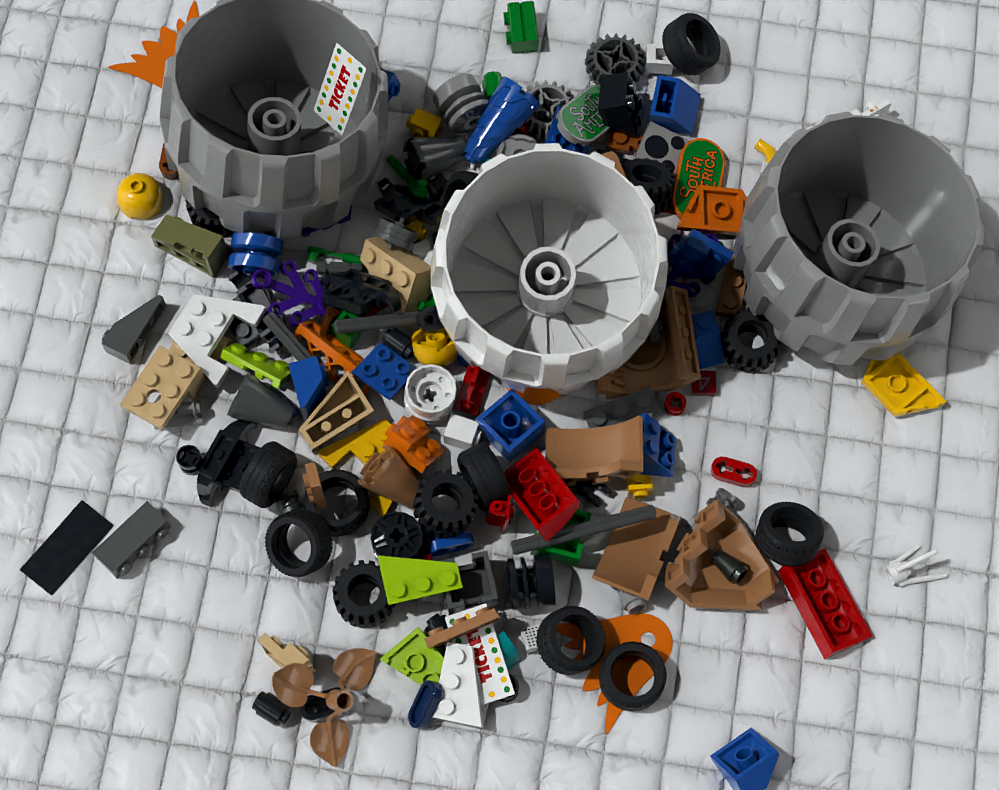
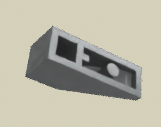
M157 295L114 323L111 329L107 330L102 337L101 344L105 352L131 364L166 307L163 296Z

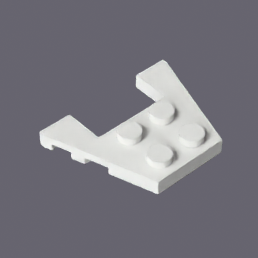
M193 294L168 334L197 366L201 367L202 372L214 386L219 388L228 374L229 368L210 358L214 349L235 317L256 328L267 309L263 305Z

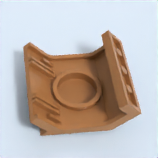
M672 285L665 288V296L660 308L664 331L659 332L661 345L652 346L650 336L648 335L645 342L637 349L633 356L613 374L607 373L594 380L596 393L604 394L606 399L621 398L650 386L653 393L677 390L701 379L688 290Z

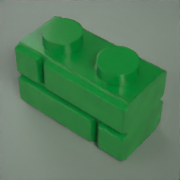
M534 2L508 3L507 12H503L504 26H509V31L505 32L506 45H511L512 53L537 51L539 39Z

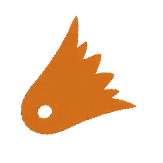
M195 0L190 7L186 23L191 18L199 17ZM178 19L177 33L162 26L160 29L161 43L142 41L147 56L133 54L131 57L136 62L108 66V68L136 76L162 88L165 62L167 58L175 54L177 34L184 27L185 23Z
M646 613L628 614L599 620L605 631V651L600 661L589 669L590 672L583 684V691L600 689L599 670L605 655L612 648L624 642H641V636L646 632H650L655 636V643L651 647L659 653L665 664L671 654L673 644L672 635L667 625L658 617ZM559 623L556 632L573 639L564 644V646L572 650H581L573 659L581 660L586 647L585 638L581 630L573 623ZM636 657L620 659L611 670V679L614 686L620 692L629 696H634L654 675L650 666L645 661ZM601 691L597 705L601 706L608 702L605 720L606 734H608L623 710L612 705Z

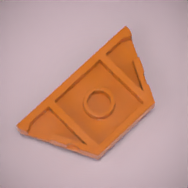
M698 185L677 225V230L691 231L695 229L702 233L737 236L747 199L743 189Z

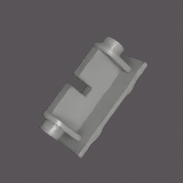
M201 400L181 402L165 428L203 423Z

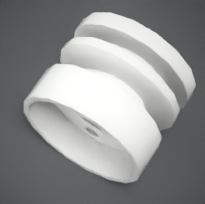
M432 364L423 365L413 370L407 378L404 394V407L409 417L413 415L423 420L427 426L437 425L448 418L453 409L457 390L455 380L450 372L441 366ZM428 396L430 399H433V402H430L429 399H425V397Z

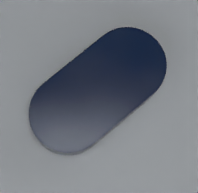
M426 680L420 686L408 713L411 727L424 729L430 723L442 695V689L438 682Z

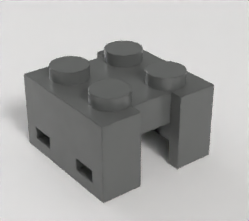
M488 551L471 554L472 564L458 566L463 588L444 592L449 615L464 611L466 607L485 603L489 607L498 606V596ZM454 558L440 560L442 562L455 563Z

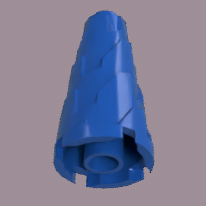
M505 76L500 80L499 85L489 99L487 108L478 120L477 127L466 144L464 150L466 155L464 158L473 165H476V163L481 164L489 158L499 145L507 140L518 127L520 128L541 105L528 91L526 93L522 90L523 87Z

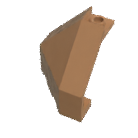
M717 499L697 514L694 522L697 523L691 534H685L676 549L680 553L673 563L668 562L665 567V587L685 604L693 608L763 610L762 600L769 598L775 592V584L779 582V579L742 520ZM718 549L745 562L748 572L738 584H735L733 581L729 582L711 561L712 555Z

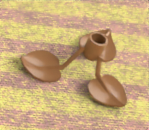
M354 648L340 653L334 661L333 671L340 677L338 685L341 690L333 689L328 694L310 689L314 678L311 670L304 664H288L274 672L272 676L273 691L283 704L290 707H301L305 705L308 694L325 698L327 706L335 710V712L327 717V723L320 722L316 724L310 734V746L313 752L331 766L337 767L340 764L349 742V728L346 722L342 719H332L337 715H342V712L351 709L354 700L349 690H361L369 683L377 653L372 650Z

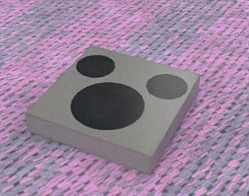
M650 121L634 159L649 158L650 160H657L660 163L666 164L667 167L673 170L672 173L676 174L680 152L690 140Z

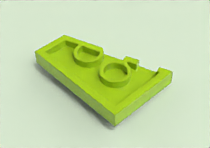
M237 343L230 344L222 350L220 358L242 370L255 371V377L264 380V378L272 380V386L277 389L292 379L289 365L285 361H274L262 352L248 351L245 346Z
M377 555L388 605L463 588L457 563Z
M417 627L381 657L380 660L419 685H422L426 680L439 683L444 657L437 648H427L424 640L427 636Z

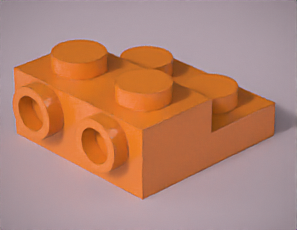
M413 415L409 418L401 417L398 423L391 424L385 433L387 438L383 445H390L401 459L421 473L439 461L446 452L436 440L427 437L431 428L426 426L423 420Z

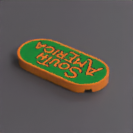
M705 138L693 139L680 152L671 207L675 210L676 216L681 219L698 185L721 187L725 157L720 147L711 140Z

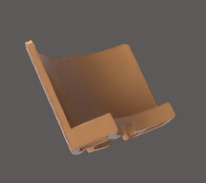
M636 416L622 423L596 428L563 429L549 427L546 429V460L564 483L569 486H576V481L591 480L592 485L611 483V478L622 477L625 480L639 475L643 472V417Z
M626 497L620 513L650 504ZM655 507V519L614 529L592 578L649 600L665 561L664 558H661L662 552H668L681 516Z

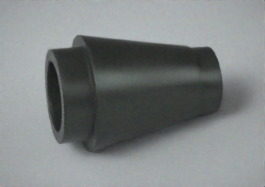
M718 549L711 557V561L729 582L733 581L735 584H738L748 572L745 562L721 549Z

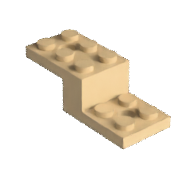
M223 335L210 358L219 362L222 350L232 343L231 339ZM175 341L169 350L160 345L120 403V406L163 431L184 397L186 396L194 400L208 377L202 372L201 367L197 366ZM156 392L161 394L158 402L151 403L148 401L150 394Z

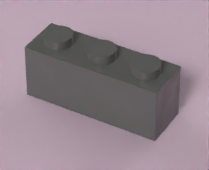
M146 501L92 553L117 579L120 575H126L138 558L145 557L150 552V547L157 540H163L168 535L171 526Z

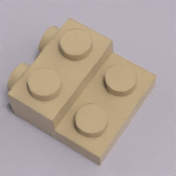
M266 633L258 639L263 652L280 668L288 664L300 663L306 665L313 675L316 671L313 669V664L310 663L312 661L309 657L310 654L301 645L295 647L290 642L284 648V644L276 636L273 635L270 638Z

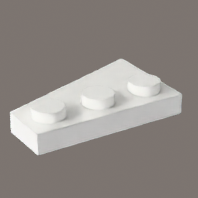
M447 641L439 680L442 695L432 717L483 728L474 647Z

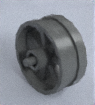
M380 217L378 227L375 228L373 233L386 240V243L389 244L388 249L391 250L393 246H400L412 251L414 242L419 236V233L407 228L403 224L405 221L403 218L394 222Z

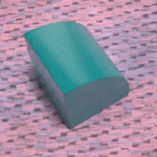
M502 631L497 635V639L507 670H509L521 661V657L509 637Z

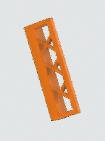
M312 319L300 323L294 333L298 340L301 335L307 339L309 346L307 351L313 357L317 356L316 351L318 350L325 353L327 363H324L327 377L336 384L342 377L336 374L334 365H341L345 373L348 370L351 374L364 360L331 334L321 337L320 325ZM367 384L361 390L365 397L371 388Z

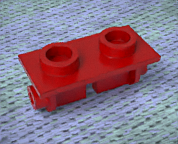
M472 366L467 367L454 406L455 410L477 416L489 380V372L478 366L473 368Z
M508 495L506 501H493L486 515V522L489 525L502 527L501 533H504L507 525H511V519L514 517L515 505L510 504L511 495Z

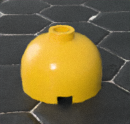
M133 173L125 177L117 188L116 197L121 212L128 218L133 217L139 218V220H147L160 212L164 194L158 181L151 175Z
M445 328L431 332H424L419 329L412 335L414 356L423 365L432 364L444 368L452 363L458 355V351Z

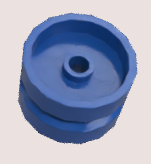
M259 233L232 234L231 247L237 252L229 255L228 268L252 275L257 269L264 268L271 273V276L280 275L281 262L275 257L283 253L284 242L277 237Z

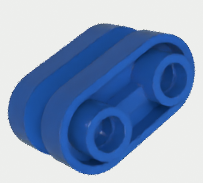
M424 525L421 527L423 538H431L432 542L428 543L425 547L427 554H431L432 557L465 550L475 545L472 533H464L461 530L460 535L456 537L450 536V538L441 539L440 536L439 538L434 537L435 533L432 531L429 534L426 533Z

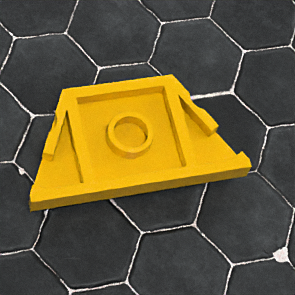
M901 354L887 360H870L861 382L894 417L942 407L946 403V400Z

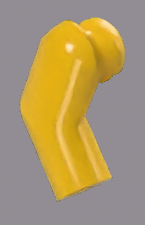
M762 139L754 147L765 155V162L767 163L770 162L777 152L774 147Z

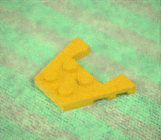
M383 419L320 449L317 455L332 470L350 453L365 465L376 451L381 454L385 450L382 448L387 438L385 433L391 424L386 419ZM405 462V464H406V465L408 466V468L411 470V469H412V466H411L410 464H408L407 462ZM375 494L369 500L370 506L381 517L389 512L393 503L392 500Z

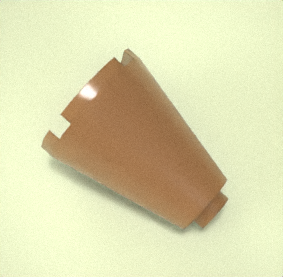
M385 445L382 447L385 450L381 454L376 451L366 462L360 472L363 475V479H358V483L369 491L409 509H414L413 502L420 482L394 448L390 445Z

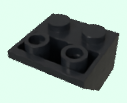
M628 72L601 76L598 111L604 125L628 136L637 137V129L641 126L639 110H642V100L640 96L637 97L635 81H631Z

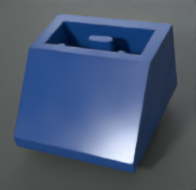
M658 75L648 124L651 121L674 133L692 136L701 94L679 78Z
M647 413L639 415L643 417V472L640 474L669 478L674 476L676 437Z

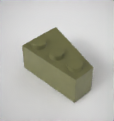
M166 214L151 236L155 247L213 278L229 256L222 235L185 222L176 216L173 217Z

